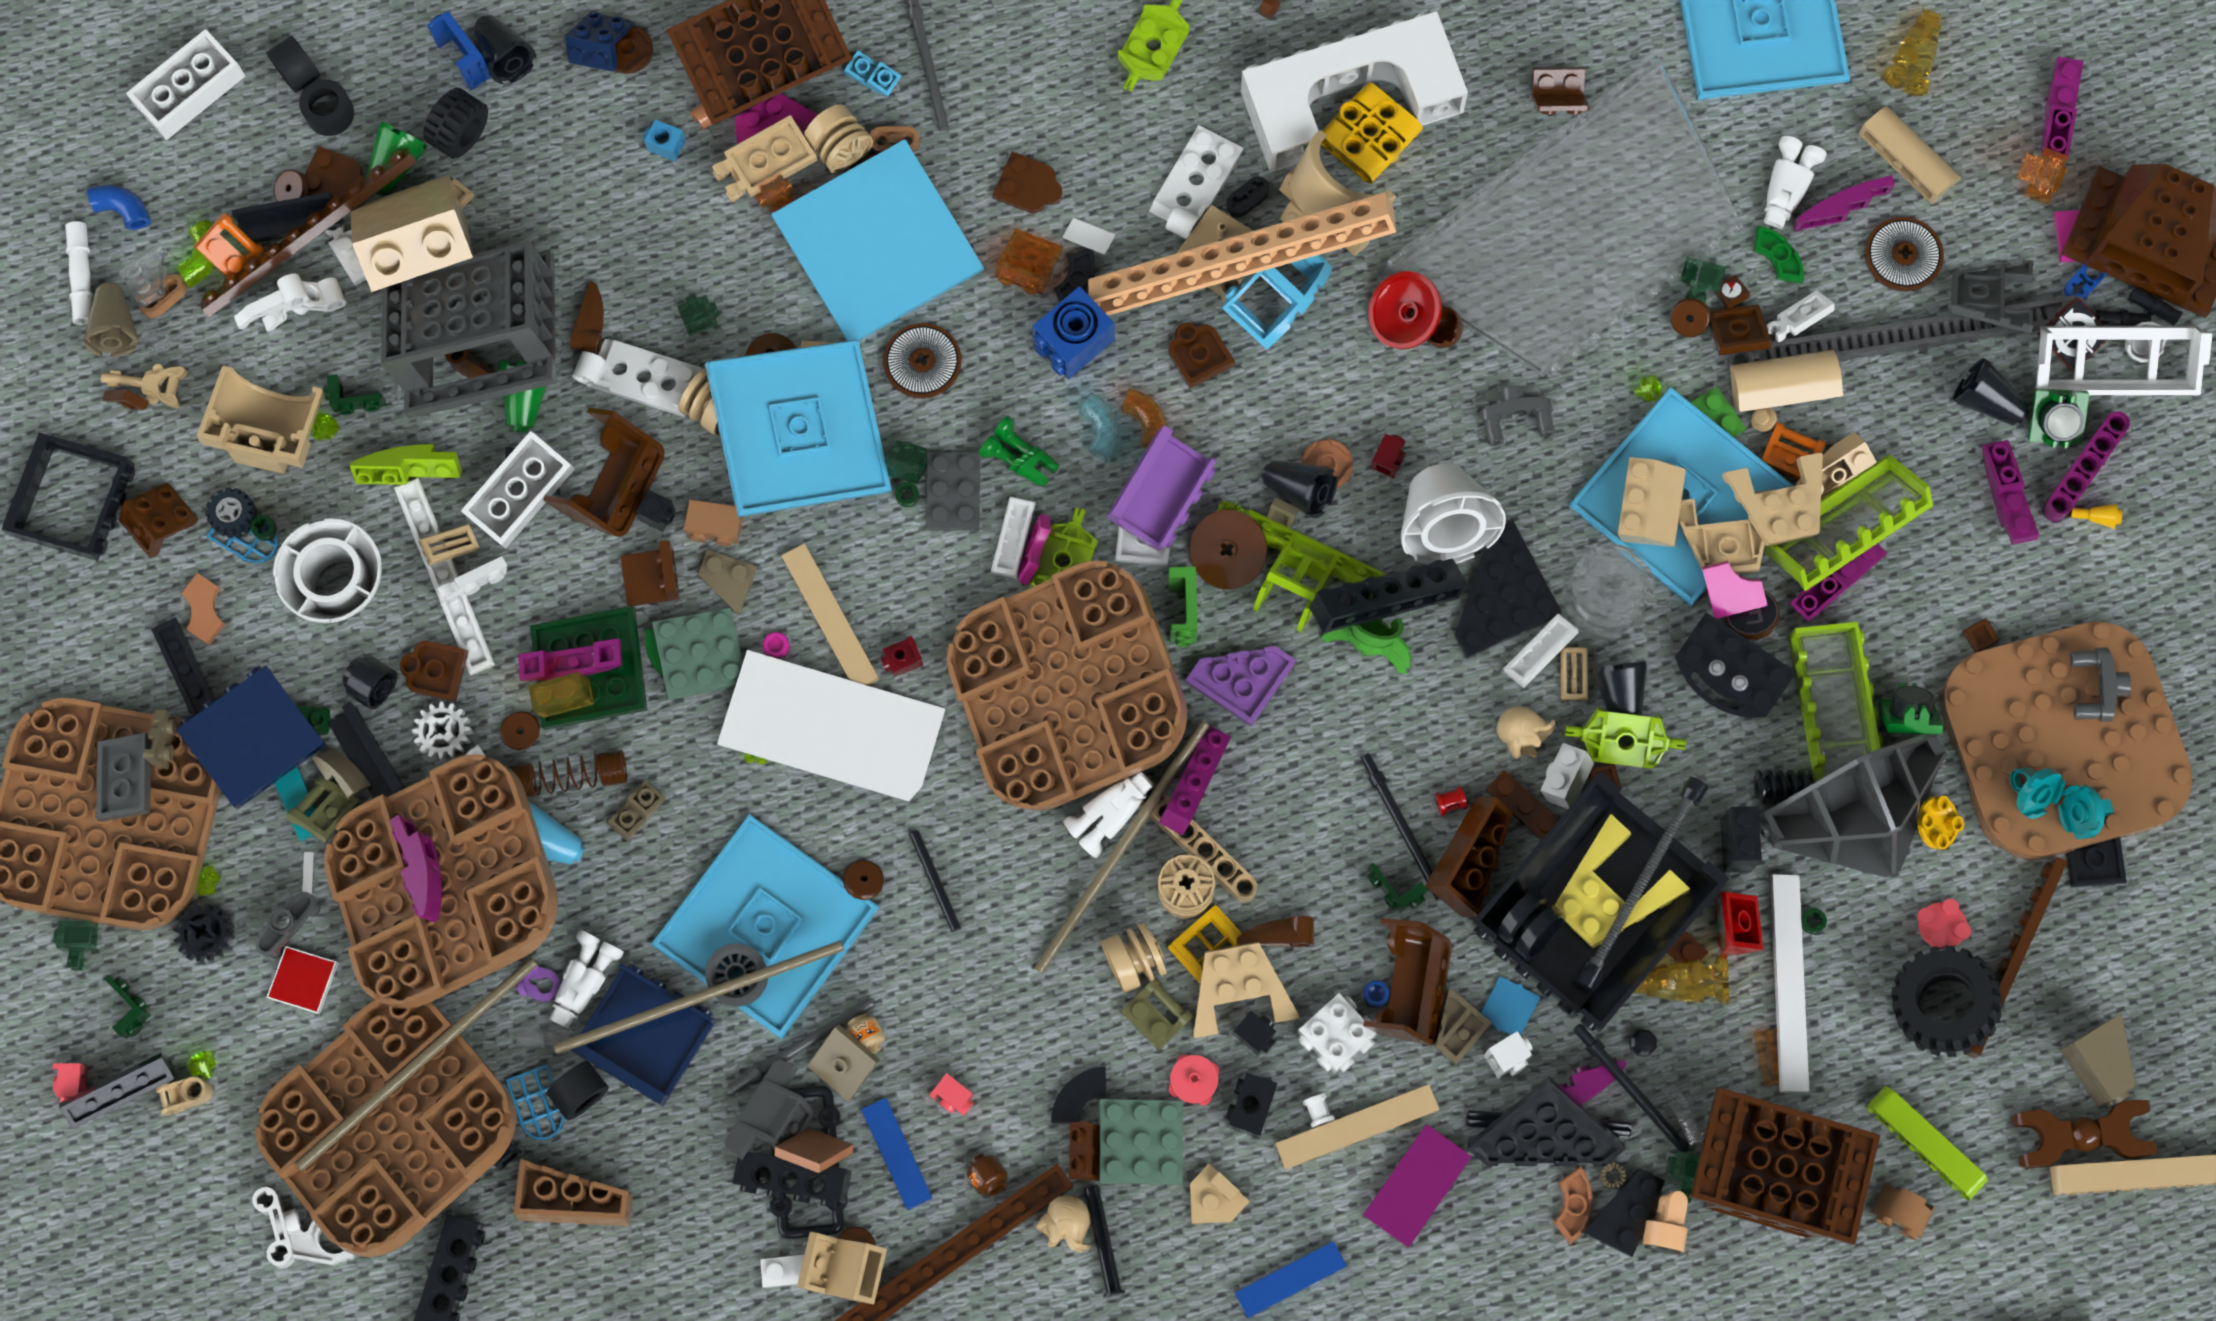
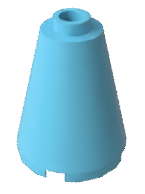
M529 802L547 860L572 865L574 860L579 862L586 848L581 846L583 840L537 805Z

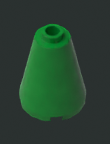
M381 121L366 177L369 176L368 173L372 168L377 165L382 166L388 162L390 155L399 149L404 150L407 147L417 161L426 151L428 145ZM411 167L375 194L381 197L383 193L389 194Z
M499 361L498 369L501 371L526 365L527 362L517 361L514 365H510L509 361ZM547 386L503 396L507 426L512 427L513 432L528 433V428H534Z

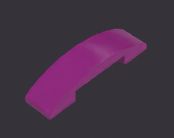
M620 639L593 642V646L549 653L536 651L518 654L520 681L574 678L615 669L622 666Z

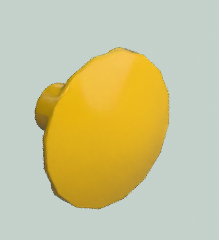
M1933 796L1924 801L1919 809L1917 817L1918 833L1928 847L1944 850L1954 842L1958 832L1963 830L1964 820L1958 815L1954 804L1947 796Z

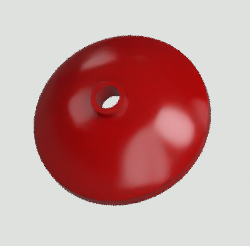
M1411 271L1395 273L1382 281L1371 297L1368 310L1370 327L1377 339L1389 347L1402 350L1417 347L1431 337L1439 324L1442 312L1441 297L1434 283L1427 277ZM1415 310V315L1410 318L1411 311Z

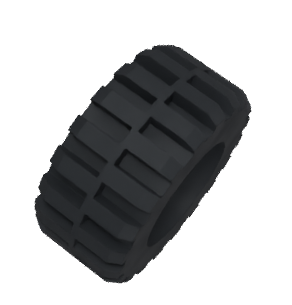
M1946 945L1944 951H1939L1938 946L1929 948L1930 953L1924 955L1922 951L1914 955L1915 961L1910 962L1907 960L1902 965L1903 972L1897 973L1894 979L1896 986L1892 987V1006L1904 1036L1909 1041H1914L1917 1048L1922 1051L1927 1048L1932 1055L1940 1056L1941 1052H1946L1948 1057H1956L1957 1051L1963 1050L1965 1055L1972 1052L1971 1047L1977 1045L1979 1048L1986 1043L1985 1038L1987 1036L1992 1037L1995 1033V1025L2000 1023L2002 1015V998L1998 981H1996L1992 969L1985 966L1982 958L1978 955L1972 957L1971 952L1964 948L1957 952L1954 946ZM1953 980L1963 983L1970 988L1974 998L1970 1011L1961 1019L1948 1023L1937 1022L1926 1017L1920 1006V999L1923 993L1937 982Z

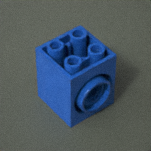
M1080 286L1032 326V338L1035 344L1033 347L1042 358L1047 356L1052 362L1050 364L1052 369L1059 376L1064 374L1068 380L1115 341V323Z

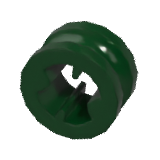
M903 482L897 486L895 497L901 506L912 507L919 500V491L915 484ZM907 489H911L913 498L909 500L908 497L907 500H903L901 492L903 490L907 492Z
M267 515L256 516L251 522V532L261 541L271 540L277 533L275 522ZM266 522L269 530L267 532L264 530V533H261L258 527L260 524L264 526L263 523Z
M1817 908L1807 910L1801 916L1802 929L1809 934L1819 933L1825 928L1827 923L1825 914ZM1813 914L1818 917L1816 920L1820 919V924H1817L1814 928L1809 926L1811 923H1807L1806 919L1810 918Z

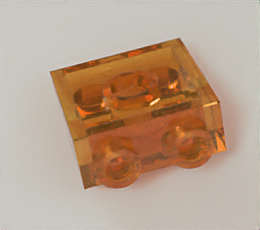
M1015 229L996 264L994 277L998 278L1003 285L1009 286L1014 284L1022 287L1023 291L1027 294L1034 295L1038 293L1043 295L1052 278L1053 270L1062 255L1063 246Z

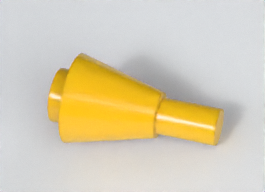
M2118 503L2090 507V509L2073 507L2071 518L2088 519V521L2115 530L2116 524L2121 525L2122 509H2118Z

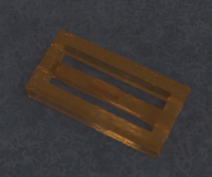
M1776 1028L1755 1031L1753 1033L1763 1086L1779 1085V1067L1773 1041V1035L1777 1037L1778 1030ZM1766 1036L1767 1045L1774 1076L1773 1080H1770L1768 1067L1762 1041V1037Z

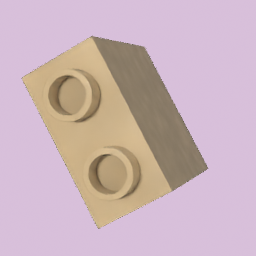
M450 175L360 204L350 211L352 245L371 292L473 258L468 223Z

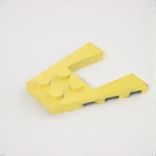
M1612 814L1609 815L1555 904L1566 915L1565 922L1591 948L1602 943L1611 925L1615 922L1616 916L1620 913L1619 911L1622 910L1623 904H1625L1594 873L1631 836V832ZM1669 870L1636 902L1637 904L1633 911H1631V914H1629L1628 920L1622 926L1623 929L1643 920L1657 909H1662L1681 895H1686L1690 892V888Z

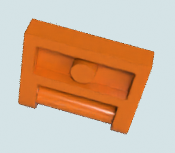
M227 213L222 214L193 246L226 277L240 273L244 270L243 267L248 261L258 258L264 251V247L252 241L232 222V218ZM223 229L227 230L248 250L244 256L219 234Z
M1777 421L1761 460L1772 469L1800 480L1801 476L1796 459L1811 454L1778 441L1779 437L1811 449L1813 454L1823 452L1826 441L1821 439L1817 441L1785 428V424Z

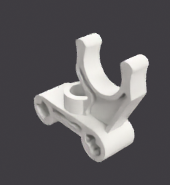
M288 274L277 281L278 291L245 306L242 311L234 316L238 328L244 329L255 319L263 317V324L266 331L269 332L286 321L288 316L286 312L289 310H293L299 315H304L309 310L332 312L344 307L346 300L336 278H326L315 283L301 281L299 274Z
M262 1187L254 1193L252 1198L254 1207L262 1214L270 1216L276 1241L268 1247L267 1258L277 1268H287L293 1264L295 1259L334 1266L345 1260L355 1258L356 1255L346 1251L332 1254L323 1250L320 1244L321 1229L314 1220L311 1222L308 1231L303 1232L296 1208L284 1212L281 1198L272 1188ZM266 1195L273 1198V1203L269 1207L261 1204L262 1198ZM287 1248L288 1253L284 1255V1260L276 1261L275 1256L279 1254L278 1249Z

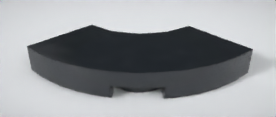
M1086 248L1067 256L1069 263L1068 275L1061 284L1054 288L1059 303L1079 286L1088 294V279L1095 277V257L1092 249Z
M1106 1067L1084 1071L1072 1078L1062 1088L1053 1106L1051 1124L1079 1122L1080 1114L1088 1102L1096 1097L1106 1096Z

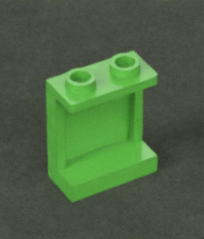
M1169 567V592L1185 591V624L1170 625V643H1176V646L1179 647L1191 646L1192 642H1197L1198 629L1196 567Z

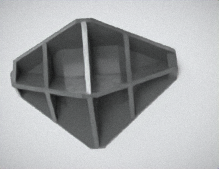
M1923 734L1869 752L1765 811L1759 817L1760 833L1764 838L1768 837L1773 848L1887 878L1902 869L1917 829L1919 809L1923 802L1928 799L1938 769L1947 754L1936 734Z

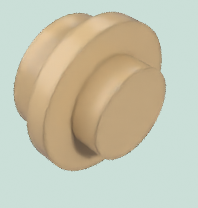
M1771 407L1756 409L1751 417L1753 428L1759 432L1772 430L1777 424L1776 412Z

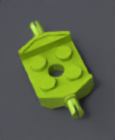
M1171 0L1167 6L1144 5L1142 15L1122 50L1119 49L1118 51L1119 61L1129 71V76L1123 84L1125 90L1128 89V91L1132 92L1137 81H1141V79L1151 81L1163 80L1190 32L1189 24L1178 13V8L1183 0ZM1156 40L1161 44V47L1158 50L1152 51L1146 45L1149 41Z
M1076 507L1072 520L1068 524L1050 525L1051 531L1042 549L1039 567L1029 582L1031 588L1052 579V575L1092 560L1095 548L1097 547V540L1082 528L1081 524L1086 513L1084 509L1081 508L1080 511V508ZM1060 555H1066L1071 561L1068 566L1059 567L1055 562L1056 558Z
M1597 707L1585 726H1565V736L1581 737L1593 762L1653 769L1659 763L1664 752L1668 751V748L1685 750L1686 739L1670 738L1666 735L1661 716L1657 713L1653 717L1603 711L1602 707ZM1624 735H1629L1634 741L1630 746L1624 747L1618 743L1619 739Z

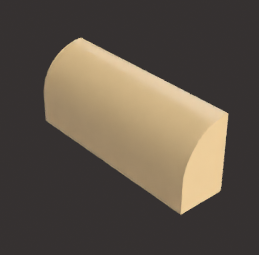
M1889 107L1882 108L1863 124L1859 135L1931 204L1936 202L1961 179V176Z
M1834 350L1730 365L1733 406L1739 412L1843 396L1841 369Z

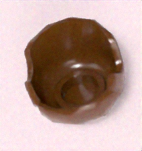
M1449 306L1442 307L1439 324L1427 340L1428 343L1439 349L1455 345L1460 340L1464 328L1459 314Z

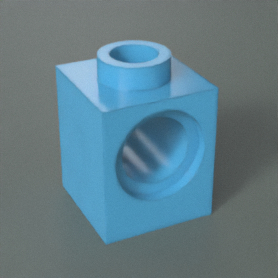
M655 119L652 126L647 127L643 140L647 151L676 162L686 138L683 130ZM662 137L669 138L664 143L657 142Z

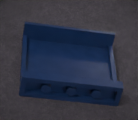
M266 665L263 668L257 666L247 674L248 678L240 684L238 682L231 684L224 690L226 693L218 700L213 698L202 706L203 711L196 716L193 714L188 715L180 721L179 724L181 726L176 729L236 809H240L327 746Z
M620 963L618 967L621 970L580 1034L685 997V995L678 991L673 995L665 990L667 985L653 977L650 981L642 976L644 971L631 963L628 967ZM699 1005L696 1009L690 1006L571 1049L570 1051L664 1107L716 1022L711 1018L713 1013L705 1007Z

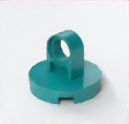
M2030 767L2013 770L2010 774V784L2014 791L2018 793L2016 801L2017 810L2029 819H2037L2048 813L2044 809L2051 802L2056 805L2064 791L2065 781L2061 778L2062 775L2053 768H2045L2038 772ZM2022 773L2026 776L2027 782L2024 785H2022L2020 780Z
M2086 784L2069 786L2061 795H2065L2063 804L2058 806L2059 818L2064 830L2067 833L2072 832L2076 836L2074 837L2075 839L2095 837L2100 833L2104 825L2105 816L2114 813L2111 799L2101 800L2093 787Z

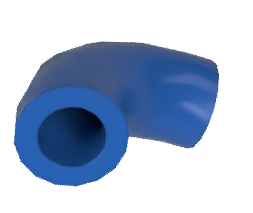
M112 184L94 186L87 189L88 199L95 213L109 210L115 211L122 216L125 227L129 230H137L150 225L151 219L142 199L129 189Z

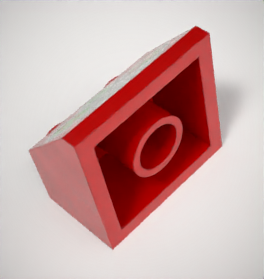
M1721 892L1715 899V918L1718 926L1720 953L1741 955L1764 950L1758 896Z

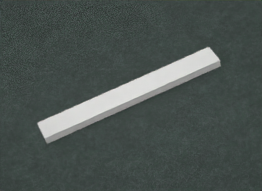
M419 478L408 481L407 485L394 487V490L435 591L438 593V587L453 582L454 578L459 575L452 559L430 566L427 563V557L423 554V548L420 547L419 540L441 533L422 484ZM443 540L440 542L430 544L429 547L431 548L437 545L444 544L445 541ZM444 550V551L435 553V554H433V555H436V554H439V553H443V552H446V551H449V550ZM463 594L459 597L456 595L444 603L440 601L458 647L469 650L466 661L469 674L473 675L494 666V660L467 595Z
M1773 874L1770 876L1779 1091L1780 1093H1808L1809 1072L1799 875Z

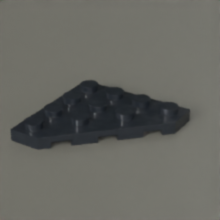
M1514 521L1505 524L1499 539L1490 548L1485 546L1455 633V638L1466 659L1552 620L1557 614H1562Z
M1550 1076L1467 1143L1468 1150L1486 1166H1498V1163H1514L1515 1166H1537L1538 1163H1554V1166H1577V1163H1593V1166H1606L1625 1150V1145L1619 1138Z

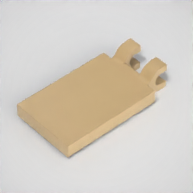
M790 115L725 151L724 156L726 160L713 165L712 169L718 182L726 178L730 173L736 181L725 187L726 195L732 203L745 192L748 193L750 198L816 162L817 156Z

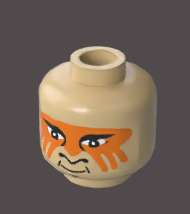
M866 1013L853 1018L847 1023L846 1031L873 1054L881 1050L879 1045L884 1042L885 1034L876 1017L868 1016Z

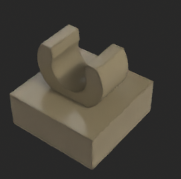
M1275 497L1267 517L1292 528L1299 509L1284 502V498L1280 497L1278 499Z

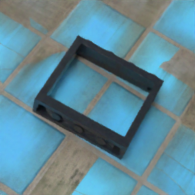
M38 433L2 530L10 537L98 561L100 555H103L107 550L108 541L106 539L109 531H112L116 526L117 516L115 515L118 507H121L125 502L126 486L135 476L134 464L125 456ZM53 450L118 468L88 548L23 530Z

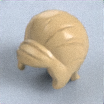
M1525 706L1510 707L1498 719L1497 735L1507 744L1510 754L1515 759L1524 755L1535 758L1537 752L1534 747H1540L1541 741L1546 740L1555 727V720L1551 719L1550 722H1546L1533 709Z
M1072 1195L1059 1196L1050 1202L1047 1213L1040 1218L1036 1226L1037 1230L1049 1238L1048 1247H1055L1063 1239L1066 1240L1069 1248L1076 1252L1082 1253L1088 1251L1091 1247L1084 1243L1090 1225V1214L1085 1203L1080 1198Z

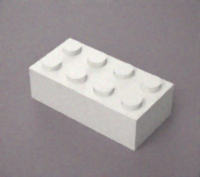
M205 29L126 94L143 116L165 140H168L242 80L245 74L238 63Z
M530 431L461 512L506 549L546 503L543 501L544 497L552 496L575 468Z

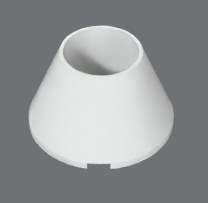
M1454 464L1434 465L1422 470L1411 481L1401 531V544L1404 552L1413 556L1415 561L1421 564L1428 565L1436 560L1444 561L1452 558L1455 563H1460L1475 557L1474 552L1484 546L1490 548L1499 539L1506 524L1505 512L1502 505L1461 467Z
M328 518L312 524L307 523L296 529L286 538L276 555L273 576L275 577L277 593L280 599L294 614L312 622L333 623L352 617L371 601L380 584L382 563L376 544L362 528L345 520ZM337 562L353 563L354 572L352 579L342 591L329 596L316 594L317 578L326 567Z

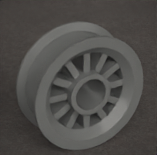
M738 943L725 945L710 957L705 971L706 983L708 988L729 981L730 974L735 969H742L745 975L767 966L759 953L753 948ZM733 956H738L737 962L734 961ZM743 957H746L747 959L742 964ZM728 958L730 961L729 965L724 962ZM752 962L754 963V966L747 968ZM722 965V966H724L726 969H725V970H720L719 967ZM717 974L724 975V977L717 979ZM768 978L754 983L753 986L751 984L747 985L749 990L746 992L743 987L739 988L741 994H736V989L731 991L730 994L725 993L716 998L729 1006L740 1007L751 1004L764 992Z

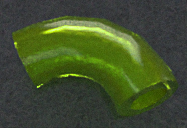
M210 220L199 221L189 228L188 234L192 239L193 246L213 225ZM193 247L190 257L176 267L187 286L191 289L210 275L214 265Z

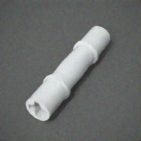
M75 221L65 225L66 253L69 255V278L72 292L69 294V298L71 299L73 323L85 325L88 324L94 298L91 292L88 259L90 248L88 247L86 223Z

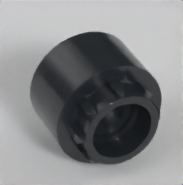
M359 657L349 664L342 680L348 696L373 710L380 707L395 688L397 672L375 657Z

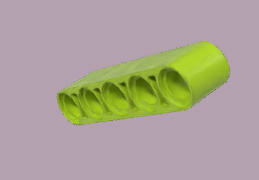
M1884 1086L1866 1106L1871 1114L1874 1112L1877 1115L1875 1118L1892 1133L1895 1131L1898 1134L1896 1137L1913 1153L1915 1151L1919 1153L1918 1157L1934 1172L1937 1170L1940 1173L1938 1176L1955 1191L1959 1190L1961 1192L1960 1196L1965 1200L1970 1201L1987 1183V1176L1891 1088Z

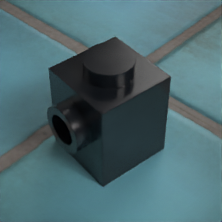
M648 490L636 514L641 522L663 532L666 526L672 523L676 509L671 500Z
M1250 1010L1233 1031V1036L1256 1055H1259L1262 1051L1267 1054L1276 1043V1040L1273 1038L1276 1034V1030L1273 1029L1275 1024L1266 1016L1258 1017Z

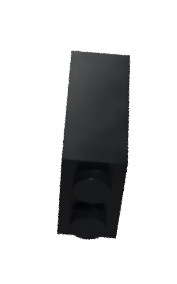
M1730 807L1720 819L1723 873H1748L1762 861L1759 807Z

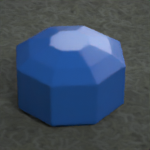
M1373 980L1365 985L1363 999L1368 1006L1380 1008L1388 1002L1390 990L1384 982Z

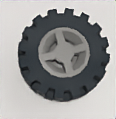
M226 488L224 492L219 490L217 491V496L213 494L210 497L212 501L206 504L208 510H205V515L208 517L207 521L212 528L221 536H227L228 538H233V536L237 538L242 537L241 533L243 532L248 534L250 532L248 528L252 520L257 516V508L251 498L237 488H234V490Z

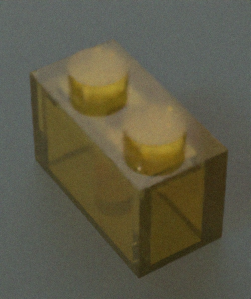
M580 672L528 685L532 709L543 718L594 704L589 678Z

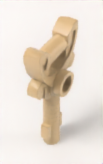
M155 364L152 371H147L143 378L122 375L121 371L110 370V373H102L101 382L108 383V387L119 388V385L141 388L150 405H155L158 401H161L169 407L180 409V401L176 397L179 380H183L188 371L180 366L165 369L162 365ZM165 379H168L166 392L162 393V384Z

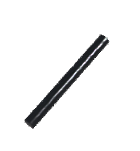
M914 831L909 834V837L951 933L961 929V926L920 832Z

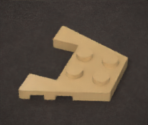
M1822 452L1801 456L1796 459L1802 485L1755 494L1748 468L1728 471L1722 474L1723 480L1726 484L1729 483L1735 493L1734 497L1745 508L1749 515L1748 519L1766 546L1819 534Z
M1773 490L1756 491V492H1754V493H1755V494H1758V493H1763V492H1768V491H1773ZM1695 499L1682 500L1678 524L1701 570L1704 566L1728 561L1731 568L1737 574L1759 572L1765 544L1749 519L1698 525Z
M1258 941L1204 952L1195 1025L1193 1028L1194 1038L1219 1034L1214 1006L1269 995L1275 1023L1299 1018L1297 1010Z

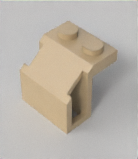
M810 1232L797 1288L874 1305L887 1249L868 1243L837 1239Z

